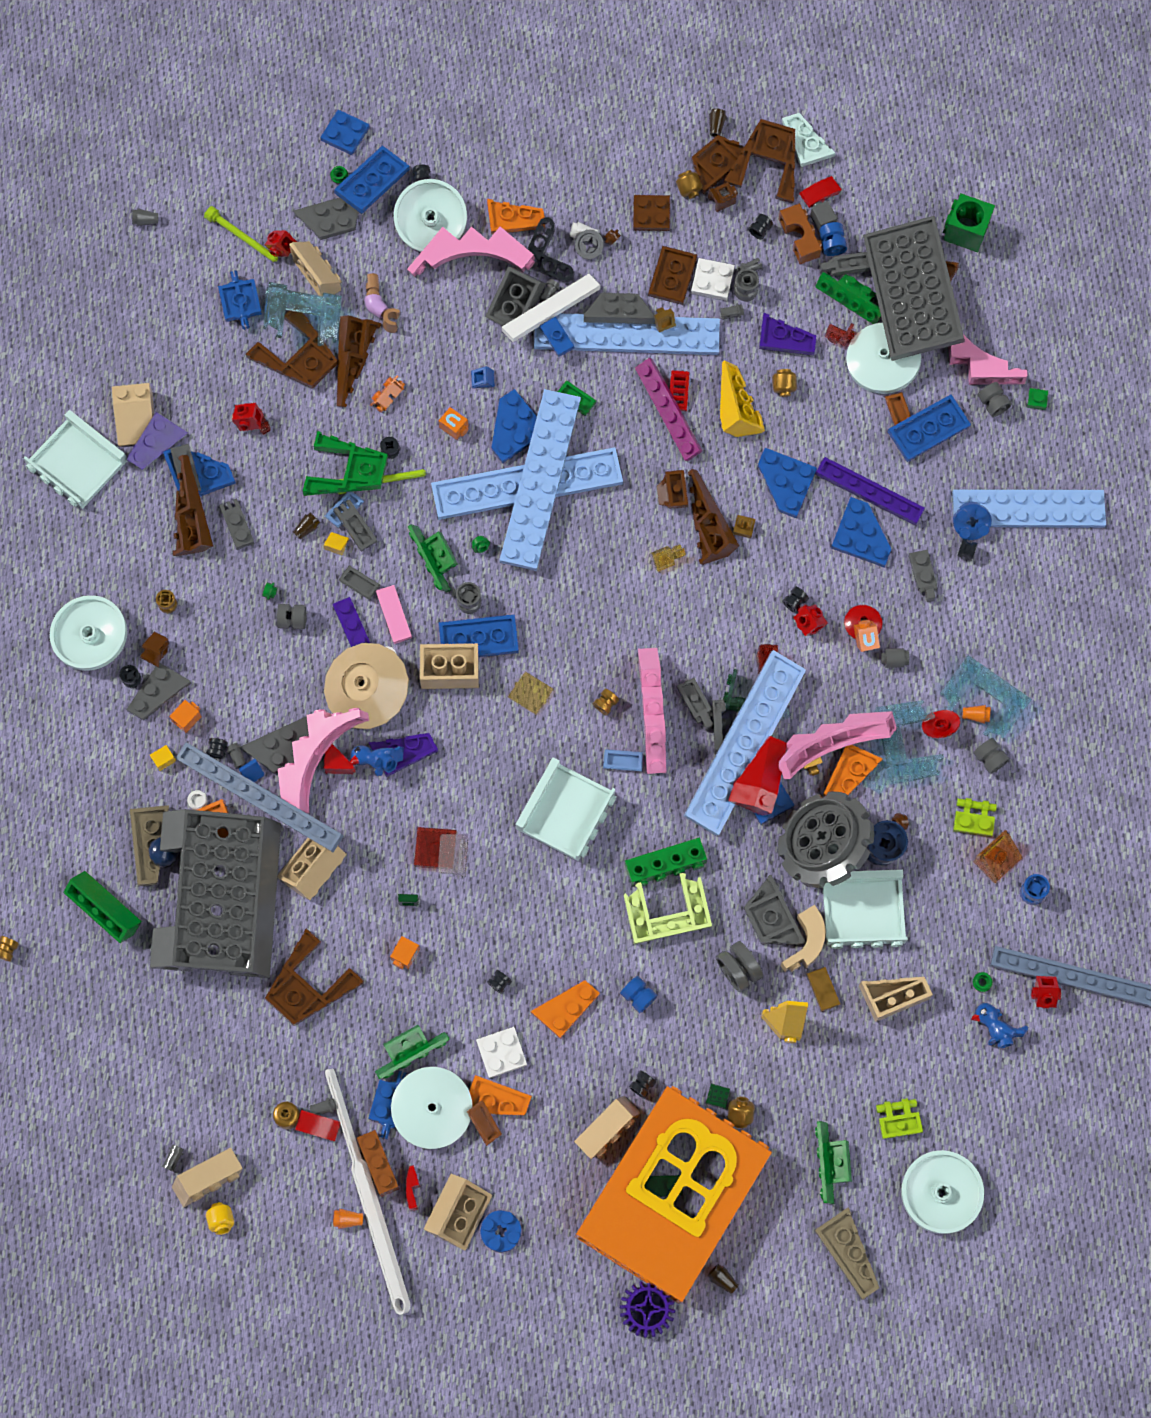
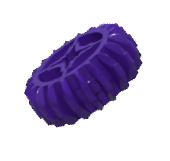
M640 1281L639 1289L633 1284V1293L628 1289L625 1291L629 1298H621L623 1302H626V1305H620L619 1308L626 1310V1312L621 1313L620 1317L627 1316L628 1318L623 1324H632L628 1329L630 1332L633 1331L634 1327L637 1328L636 1336H639L640 1331H644L643 1336L647 1338L648 1331H651V1336L655 1337L656 1329L660 1334H663L661 1326L663 1325L668 1329L670 1326L665 1321L673 1322L674 1320L673 1317L668 1316L669 1313H675V1309H669V1306L674 1305L675 1302L667 1301L671 1295H664L662 1290L659 1291L656 1285L654 1288L651 1287L650 1283H647V1287H644L643 1281ZM645 1292V1300L642 1304L631 1305L635 1296ZM652 1293L661 1298L664 1307L656 1306L652 1303ZM648 1298L650 1307L656 1310L650 1311L646 1320L645 1311L642 1312V1309L637 1308L645 1307ZM630 1311L642 1314L643 1326L632 1318ZM653 1314H664L659 1323L649 1326L650 1317Z

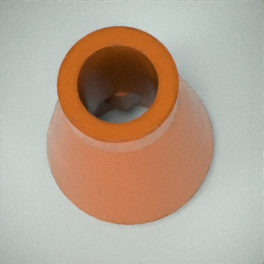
M986 705L963 707L962 719L983 724L990 722L991 707H986Z
M340 1208L339 1210H334L333 1227L342 1229L362 1226L363 1213Z

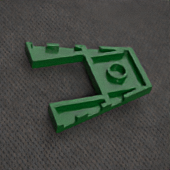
M317 431L314 442L315 451L349 454L344 480L306 476L303 496L381 489L388 460L387 454L367 447L364 449L356 446L355 443H346L340 441L338 437L332 435L328 437L322 435V432Z

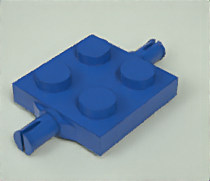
M234 270V273L233 271L230 272L232 282L218 286L225 321L241 320L242 329L246 330V328H250L248 318L262 315L255 280H239L238 271Z
M398 1071L396 1082L379 1080L368 1120L378 1122L383 1126L380 1138H383L386 1131L384 1139L387 1140L390 1129L396 1128L392 1119L391 1103L397 1086L406 1077L407 1073L403 1072L402 1079H400L402 1071Z

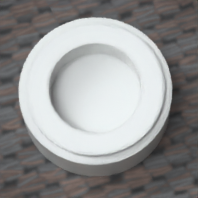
M195 790L189 794L187 802L191 809L197 810L206 806L208 799L204 792Z

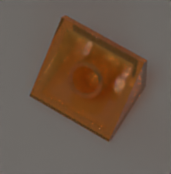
M1004 830L976 856L973 862L993 883H996L1023 857L1008 831Z

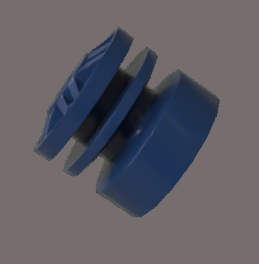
M889 820L880 821L875 824L874 842L867 846V849L870 851L867 860L873 864L883 866L891 864L903 856L908 846V837L904 828L898 823ZM880 842H882V843H883V842H886L887 845H886L885 847H884V846H881V847H880V846H879V843H880Z

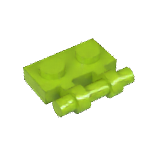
M957 798L956 806L964 807L963 812H955L953 832L992 837L995 817L987 816L988 811L996 812L997 804H992L985 800L983 802L972 801V798ZM970 808L980 809L981 815L970 813Z
M905 1098L899 1102L890 1103V1101H886L883 1104L876 1105L877 1113L885 1112L886 1117L878 1119L882 1139L923 1133L919 1112L911 1113L910 1108L917 1107L916 1099L908 1100V1098ZM903 1109V1115L893 1116L892 1111Z

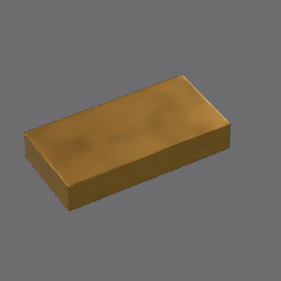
M826 967L807 973L821 1012L839 1006L840 1002Z

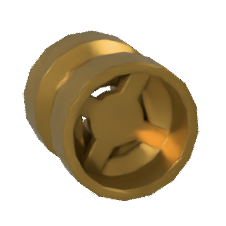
M170 590L158 592L156 603L159 609L167 614L175 611L177 600L173 592Z
M605 688L601 692V697L593 702V706L607 716L611 712V707L619 702V698Z
M1 936L0 958L11 962L13 958L12 953L18 948L19 943L8 937Z

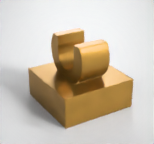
M663 307L656 309L657 314L654 315V319L659 333L676 326L674 312L671 308L668 310H664Z
M737 515L733 534L751 538L756 519Z
M821 757L808 763L803 769H807L809 775L812 776L819 774L817 765L823 763Z

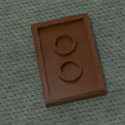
M662 246L648 296L683 305L698 255Z

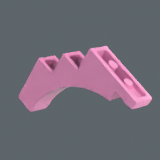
M442 227L407 270L415 277L417 274H422L426 268V263L435 269L446 262L460 257L488 256L506 261L524 272L533 266L535 257L534 254L501 227L498 228L489 240L471 227L460 241Z
M965 335V342L948 346L949 364H968L969 385H989L994 382H998L999 385L1025 384L1027 370L1020 368L1008 370L1007 360L984 352Z

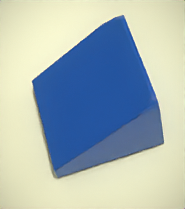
M485 366L471 371L472 388L495 387L493 369Z
M256 759L239 768L241 775L253 782L264 776V772Z

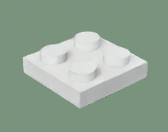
M699 258L691 294L727 301L735 265Z
M514 1027L476 1040L489 1079L527 1066Z

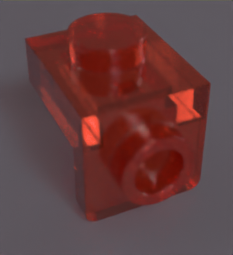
M851 323L847 331L829 324L825 337L831 343H839L846 346L847 342H851L856 332L853 331L855 324Z
M759 645L756 654L758 674H760L771 651L778 652V645Z

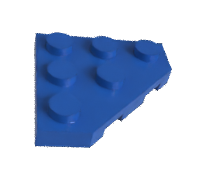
M515 389L499 399L491 449L502 464L530 445L537 416Z
M171 449L163 451V454L179 491L180 483L179 479H177ZM191 451L202 490L198 491L200 497L236 484L228 464L213 460L211 457L199 452Z
M764 448L758 462V468L765 479L779 512L797 518L817 467Z
M850 497L831 549L885 568L891 547L870 505L867 502Z

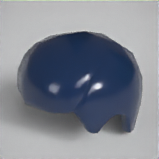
M161 837L151 842L148 849L149 857L156 866L166 868L177 860L178 853L160 851Z

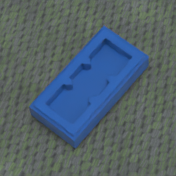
M556 317L540 325L542 333L558 357L574 349V344Z

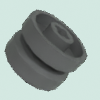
M737 941L730 946L731 954L727 951H722L716 955V961L730 984L741 993L749 987L748 979L752 982H757L763 978V972L749 949L741 941Z

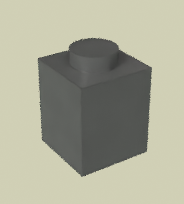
M828 201L818 202L811 207L810 217L818 231L827 223L837 222L838 218Z

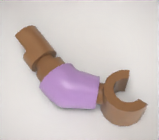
M374 273L367 274V293L364 299L366 308L378 318H383L382 325L387 332L395 333L398 326L396 322L389 319H398L400 310L388 308L382 301L379 293L378 275Z

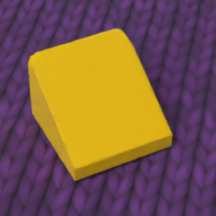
M331 532L324 543V549L343 555L349 538Z
M167 745L150 754L159 771L176 762Z

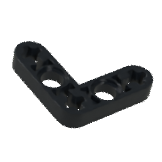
M542 218L528 246V250L534 254L537 261L541 262V265L538 268L539 264L535 262L530 269L562 282H570L575 275L573 268L568 264L545 255L556 227L551 218ZM548 222H550L549 224L551 226V229L547 228L545 234L548 237L546 238L544 235H542L544 232V227L542 225H546ZM539 238L545 241L544 246L541 248L535 246V241ZM547 262H552L554 264V269L552 271H546L544 269V265ZM558 265H560L559 269L561 271L569 269L570 276L566 275L564 278L563 274L557 271Z

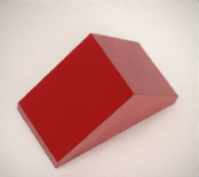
M331 744L325 752V774H354L356 772L355 767Z

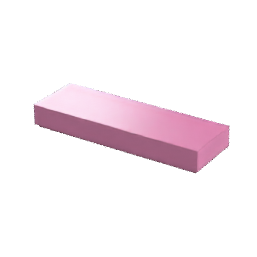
M392 585L377 590L376 593L393 643L396 644L411 639L412 636L395 586Z

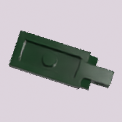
M680 1175L649 1176L644 1187L657 1197H668ZM683 1189L678 1196H683Z

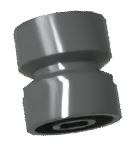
M743 269L737 273L734 294L739 300L751 301L756 297L759 286L758 274L751 269Z
M998 382L987 385L977 395L983 405H987L986 409L991 417L1004 413L1012 405L1007 395H1003L1004 391Z
M465 582L457 588L456 599L459 610L466 614L477 612L482 604L479 587L475 583Z
M278 604L277 628L289 629L292 626L294 629H305L307 618L306 605L295 604L291 607L290 604ZM289 614H292V620L288 619Z
M990 738L973 752L980 762H985L984 768L989 774H993L1010 760L1004 751H999L1000 746L994 738Z

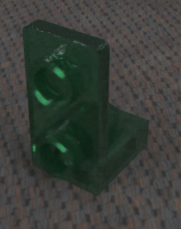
M734 669L733 674L729 673L726 685H730L729 692L725 691L723 697L726 703V710L735 712L740 711L746 700L743 697L731 698L738 669Z

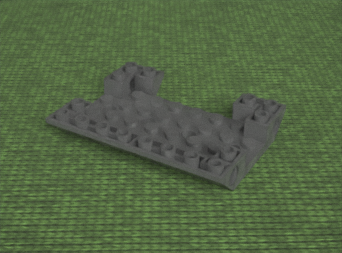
M189 809L163 812L160 851L180 853L181 851L175 926L153 928L150 957L151 969L190 972L191 969L230 972V975L270 978L281 823L262 816ZM220 828L228 831L226 838L218 836L217 831ZM216 867L224 868L225 875L222 877L217 876L214 873V869ZM213 906L221 907L222 914L219 916L213 915L211 908ZM210 945H216L219 948L217 955H211L208 952Z

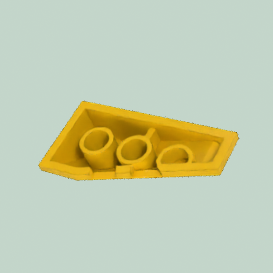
M724 360L722 362L720 419L723 431L735 437L763 433L765 429L760 412L754 411L751 403L754 400L744 390L746 383L738 367Z
M785 1001L778 1004V1007H770V1011L769 1009H764L761 1018L779 1039H784L785 1043H796V1040L800 1041L802 1037L808 1002Z

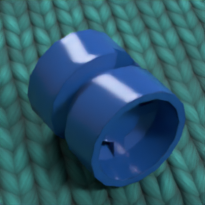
M831 222L820 228L823 251L826 256H837L847 251L844 229L841 223Z
M1040 874L1029 876L1020 889V896L1023 901L1030 905L1041 903L1049 893V881Z
M637 975L621 990L620 994L627 1001H633L632 1006L639 1013H642L658 995L650 987L645 988L646 983Z

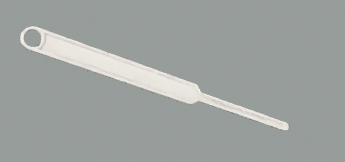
M327 1069L325 1075L352 1159L351 1171L395 1312L399 1315L405 1314L410 1310V1301L367 1163L361 1158L334 1069ZM400 1299L403 1301L404 1304L403 1310L400 1307Z

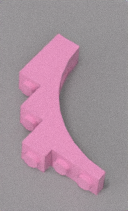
M657 648L638 649L645 732L647 774L666 773V731Z
M360 708L349 709L347 713L337 712L333 714L326 712L324 709L315 710L313 714L307 715L309 736L300 737L298 741L292 742L294 763L285 764V767L278 769L281 799L303 812L309 813L311 782L323 754L344 732L358 724L369 721L368 713L360 710Z
M893 712L849 714L843 723L822 724L813 734L793 735L787 742V752L779 761V770L782 772L783 778L791 779L808 763L831 751L859 742L890 738L897 729Z

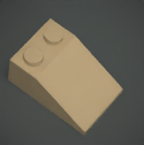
M149 383L112 386L113 409L119 447L135 445L154 415L153 392Z

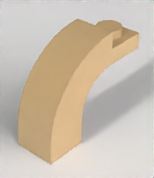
M815 905L797 916V921L806 935V944L802 950L781 963L784 972L788 970L791 972L801 967V962L805 968H808L814 963L822 950L825 941V924Z

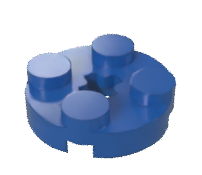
M964 503L954 514L953 526L962 539L976 540L989 533L992 518L988 509L980 503ZM970 517H974L977 520L974 525L967 524V521H970Z
M494 1211L482 1222L480 1230L482 1241L495 1252H508L520 1240V1222L508 1211ZM498 1226L507 1229V1231L504 1232V1237H501L499 1234H495V1231L498 1230Z

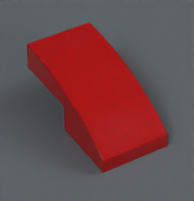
M830 176L807 187L799 195L810 208L818 202L823 203L826 198L838 195L842 189L835 179Z
M301 1110L295 1130L335 1141L340 1128V1121Z
M414 1165L409 1166L406 1180V1195L410 1212L418 1209L413 1189L420 1187Z

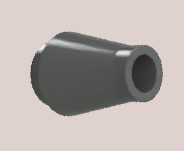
M137 208V210L133 209L132 224H137V226L158 224V213Z

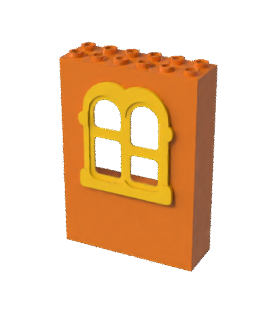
M667 1086L574 1237L640 1280L650 1283L651 1287L654 1288L656 1285L659 1291L662 1290L664 1295H671L670 1299L679 1304L685 1299L772 1152L768 1150L769 1146L765 1143L753 1141L751 1139L752 1136L746 1131L741 1130L739 1132L734 1129L735 1125L726 1119L722 1121L717 1118V1114L711 1109L706 1108L704 1110L698 1106L700 1103L691 1097L687 1099L682 1096V1091L678 1088ZM679 1133H688L696 1141V1149L689 1162H683L667 1150L673 1137ZM716 1151L723 1156L725 1168L713 1189L709 1190L691 1178V1173L706 1152ZM660 1159L668 1161L681 1170L679 1179L668 1197L664 1200L644 1187ZM685 1186L705 1198V1202L695 1218H690L674 1207V1201Z

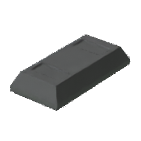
M350 565L338 580L368 600L372 598L380 587L379 583Z

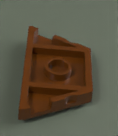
M717 135L692 156L691 161L702 183L701 191L703 194L728 175L744 146L739 145V142Z

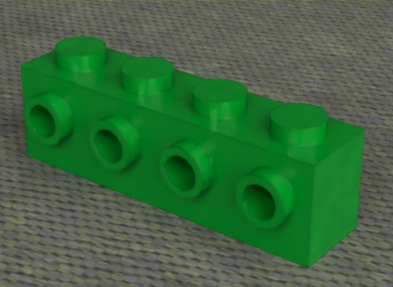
M699 837L625 860L624 865L631 886L633 887L641 882L643 887L649 881L655 880L659 882L665 880L666 876L671 874L679 876V874L685 873L687 869H701L707 863V857Z
M86 871L71 878L63 891L68 898L119 943L132 937L142 922Z

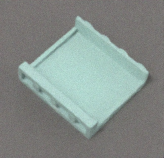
M69 410L65 414L66 421L30 459L25 456L24 460L27 464L26 468L31 473L37 472L40 475L39 478L48 485L50 483L54 486L53 489L60 496L64 494L68 497L67 501L74 507L78 505L83 509L127 462V457L125 453Z
M552 758L516 823V829L579 861L581 856L583 858L586 856L589 850L587 845L590 839H595L598 833L596 829L598 824H603L608 814L606 813L608 806H613L617 798L615 796V789L612 788L610 790L561 765L559 760Z
M903 870L852 871L851 877L838 885L832 886L827 882L823 887L826 946H831L832 949H841L843 945H851V948H862L863 945H871L873 948L883 947V944H891V947L903 946L908 940L905 934L902 891Z

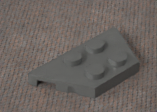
M340 197L294 210L295 216L304 222L305 226L312 230L320 240L356 230L357 217L359 215L357 210Z
M601 293L584 314V322L655 324L654 314L639 294Z
M307 716L241 746L242 750L264 765L273 774L278 773V769L285 767V764L294 763L292 742L298 741L300 737L309 736Z
M769 875L743 908L760 943L805 944L772 875Z

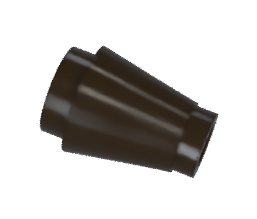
M714 108L709 113L711 136L721 135L727 117L725 115L726 111L723 109Z
M309 512L307 515H304L293 533L301 540L319 528L318 525L321 522Z
M717 1264L708 1274L712 1283L730 1294L739 1286L724 1265Z

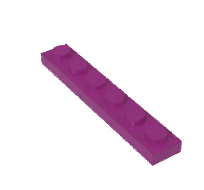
M646 359L635 367V370L684 460L690 461L703 451L653 359Z

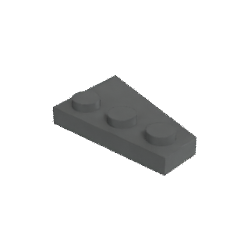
M159 663V668L157 666L154 668L126 710L144 721L170 698L175 697L184 687L189 686L191 681Z

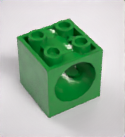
M960 193L958 200L954 199L950 214H948L942 232L945 234L944 241L978 253L995 205ZM958 219H970L977 224V226H965L958 221Z

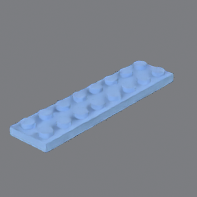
M953 490L952 492L953 516L962 504L978 502L988 509L992 518L991 527L1105 528L1104 490ZM970 517V521H967V524L974 525L977 520L974 517Z

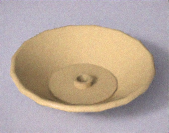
M361 643L347 648L333 660L326 674L324 694L328 708L332 713H347L352 708H360V710L367 712L369 721L358 724L353 728L372 729L386 724L399 713L407 698L409 678L404 663L393 650L380 644ZM364 680L365 684L360 686V682Z

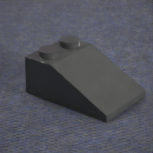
M508 266L485 317L502 326L506 325L535 307L546 283L514 267Z

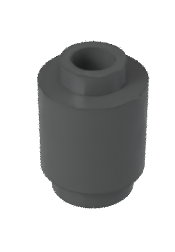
M904 648L885 649L884 653H881V664H885V668H903L909 665V650H904Z

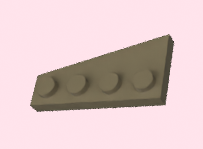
M169 805L130 809L138 887L158 885L160 866H156L151 860L148 849L151 842L161 837L163 812L169 811Z
M848 1207L817 1228L815 1232L861 1300L878 1290L879 1285Z

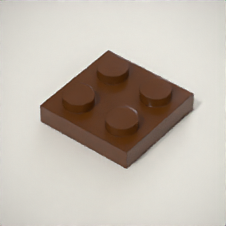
M634 195L633 231H670V195Z

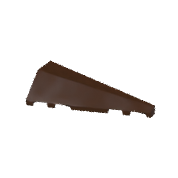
M350 315L339 316L337 407L347 406L345 401L348 394H351L354 390L352 388L353 382L360 376L369 355L367 353L370 343H374L375 338L373 335L376 329L380 328L381 323Z
M181 455L178 458L181 461V473L177 474V479L180 480V490L176 491L175 520L177 521V533H174L176 550H173V556L200 553L213 547L188 455Z
M691 469L688 472V476H692L693 487H690V493L694 494L695 503H692L695 531L699 532L700 538L697 548L701 549L702 558L699 559L701 565L728 557L740 545L697 470Z

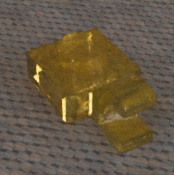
M680 544L672 549L666 546L651 552L655 569L658 572L675 565L674 559L686 555L684 548Z

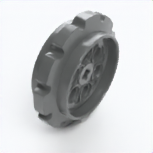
M828 792L824 798L817 794L803 801L801 807L797 811L793 810L782 826L785 833L779 836L778 855L784 860L782 866L785 871L796 881L800 880L805 886L812 888H823L827 882L835 886L849 879L854 869L859 870L870 854L867 846L874 842V825L868 819L870 814L856 798L851 800L846 793Z

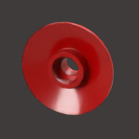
M857 605L847 612L844 626L847 633L855 640L854 625L859 624L862 618L873 621L877 626L878 634L880 633L882 618L875 608L868 605Z
M949 710L933 712L923 720L922 730L927 736L932 738L948 737L959 729L961 724L960 717L955 712Z

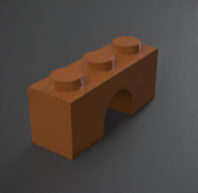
M800 203L780 210L778 219L785 234L798 232L802 235V238L794 241L793 251L799 264L820 258L823 247L821 241L815 237L814 226L809 224L807 220V211L802 209Z
M376 1130L357 1137L379 1195L383 1197L399 1190L400 1188Z

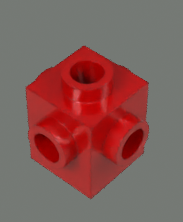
M274 230L268 235V240L264 245L269 249L268 251L271 255L275 257H288L291 253L289 244L297 241L286 230Z
M256 402L235 405L232 422L239 431L260 429L263 413Z
M804 605L798 609L799 613L793 617L797 627L805 636L816 634L828 624L817 605Z
M1036 976L1035 987L1031 989V998L1035 999L1036 1007L1045 1009L1057 1008V1001L1061 1000V988H1059L1056 976Z

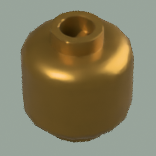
M691 170L679 174L676 184L681 196H688L689 199L697 197L699 195L698 192L702 189V183L698 174Z
M791 369L776 370L777 373L772 376L773 391L780 393V397L791 396V393L797 390L796 374L791 372Z
M742 1096L732 1100L728 1107V1121L733 1123L735 1128H746L754 1120V1104L748 1098Z
M286 1101L279 1103L274 1108L273 1119L280 1128L287 1130L297 1125L300 1112L296 1105Z

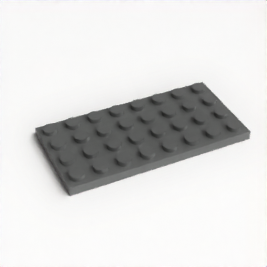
M935 216L864 234L863 238L891 360L894 361L965 342Z

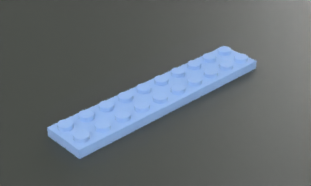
M560 313L555 316L574 344L573 350L719 355L720 319L675 317L676 326L659 333L656 329V324L584 322V314ZM540 326L536 328L534 349L553 350L542 333Z
M544 389L500 556V563L537 571L581 397Z
M616 448L566 457L556 497L622 485L623 479ZM524 465L431 483L438 520L514 506Z
M771 651L687 808L684 817L716 836L720 834L735 806L734 803L728 801L734 782L745 771L746 766L756 756L757 751L766 739L772 736L806 669L778 652Z

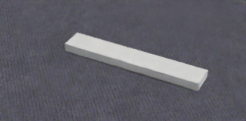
M587 274L502 326V332L512 342H515L538 328L541 324L598 291L600 284L590 274Z

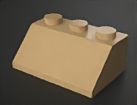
M310 241L292 242L289 244L293 262L322 301L341 291L340 283L342 281L337 273L333 274L330 270L332 269L331 265L326 259H322V254L317 246L313 247Z
M478 643L420 644L421 689L479 688Z
M307 838L281 870L277 878L300 896L311 900L318 893L324 882L330 878L336 867L342 863L347 854L338 846L334 852H331Z
M450 1174L424 1230L466 1251L492 1194L467 1179Z

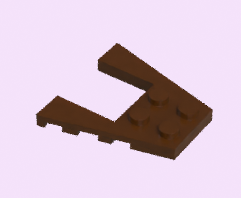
M760 119L725 178L724 183L728 182L732 186L741 188L750 155L785 165L775 199L793 203L796 129Z
M296 304L284 315V319L309 340L286 363L282 362L260 342H257L246 353V357L313 389L338 364V361L328 346L322 341L318 332L310 324L308 318L300 310L298 304Z
M307 928L304 930L291 956L284 964L281 973L277 976L265 997V1000L293 1026L301 1023L364 983L363 979L352 969L348 968L321 996L294 970L321 944V941Z

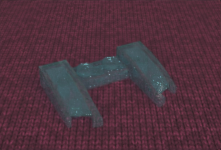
M269 282L266 289L263 329L270 325L278 330L276 337L281 338L285 309L319 316L317 346L324 345L323 339L331 337L335 343L338 336L342 296L329 293L316 296L287 290V285Z
M968 655L940 692V696L945 695L950 704L947 706V709L952 711L972 683L1003 704L1000 711L983 732V735L989 736V733L1000 734L1001 739H1004L1032 699Z
M923 700L876 707L874 712L892 711L897 727L890 738L881 739L890 785L920 780L940 774L936 767L938 761H943L944 754L907 759L900 726L935 718L933 712L927 715L921 707L924 704Z

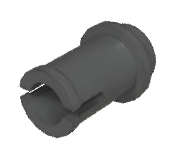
M759 258L745 264L741 263L738 266V272L743 269L760 270L762 269V263L758 264L760 262Z
M550 279L546 282L547 286L539 297L542 302L559 290V283Z
M736 303V306L720 308L722 320L737 316L741 318L744 315L742 304Z
M238 743L227 747V753L230 754L235 769H239L247 764L241 752L242 747Z
M328 1097L325 1101L309 1106L311 1113L317 1115L328 1112L333 1113V1110H336L333 1098L329 1099Z
M172 1145L171 1148L169 1147L170 1151L162 1167L173 1172L184 1150L176 1145Z

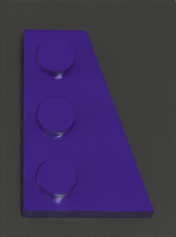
M763 313L759 349L814 356L817 336L798 327L794 328L785 324V321L776 320L769 317V314Z
M430 733L406 736L400 739H386V741L368 742L372 750L403 747V761L397 762L394 771L390 773L383 771L386 777L438 752V748Z

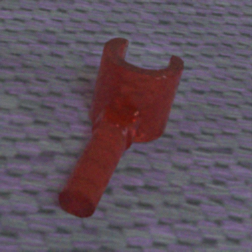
M264 414L259 429L263 435L271 430Z

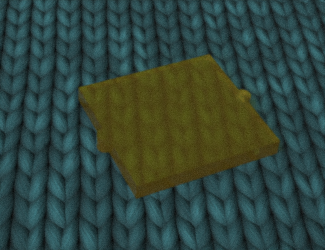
M525 671L520 680L515 682V687L508 698L536 715L543 704L547 703L546 700L554 689Z

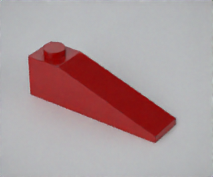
M769 736L757 751L750 764L746 766L742 775L734 782L728 801L762 816L771 814L778 795L782 774L779 770V761L786 753L787 743Z

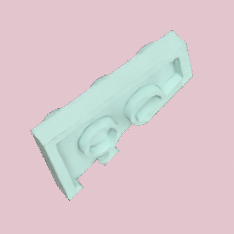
M800 113L782 118L784 126L796 129L795 154L801 167L835 157V152L829 149L822 137H819L813 131L812 126Z

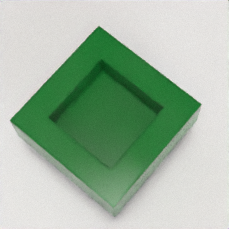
M1030 388L1027 408L1046 410L1048 390Z

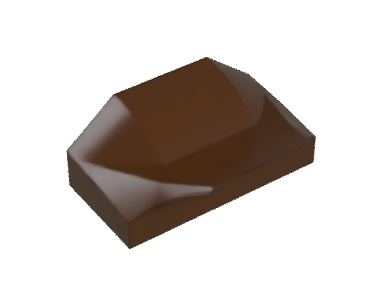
M684 470L666 471L664 479L656 486L659 505L667 506L669 509L687 508L688 497Z

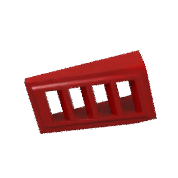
M672 370L670 392L675 401H684V404L677 403L679 409L687 411L690 372ZM674 386H685V388H674ZM673 393L684 394V396H676Z

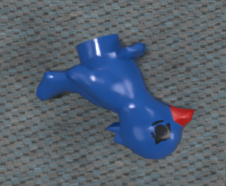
M359 745L351 751L350 764L371 765L376 769L374 771L375 775L382 776L383 771L390 773L396 768L397 762L403 761L404 749L398 746L395 749L380 748L372 750L367 746Z
M982 1003L977 1007L971 1020L981 1022L988 1027L991 1039L988 1041L989 1046L997 1044L999 1049L1012 1046L1014 1044L1012 1040L1014 1037H1023L1028 1031V1026L1013 1028L999 1020L998 1017L1002 1016L999 1013L1000 1010L989 1003Z

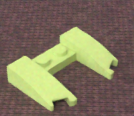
M684 873L679 874L687 911L649 919L641 882L635 885L637 890L629 897L625 893L624 900L634 944L712 927L701 878L698 877L696 882L685 879L686 874Z

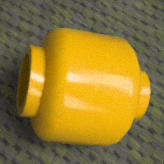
M218 1202L212 1204L211 1208L207 1210L206 1220L211 1232H214L216 1235H223L231 1231V1228L234 1226V1217L230 1206Z

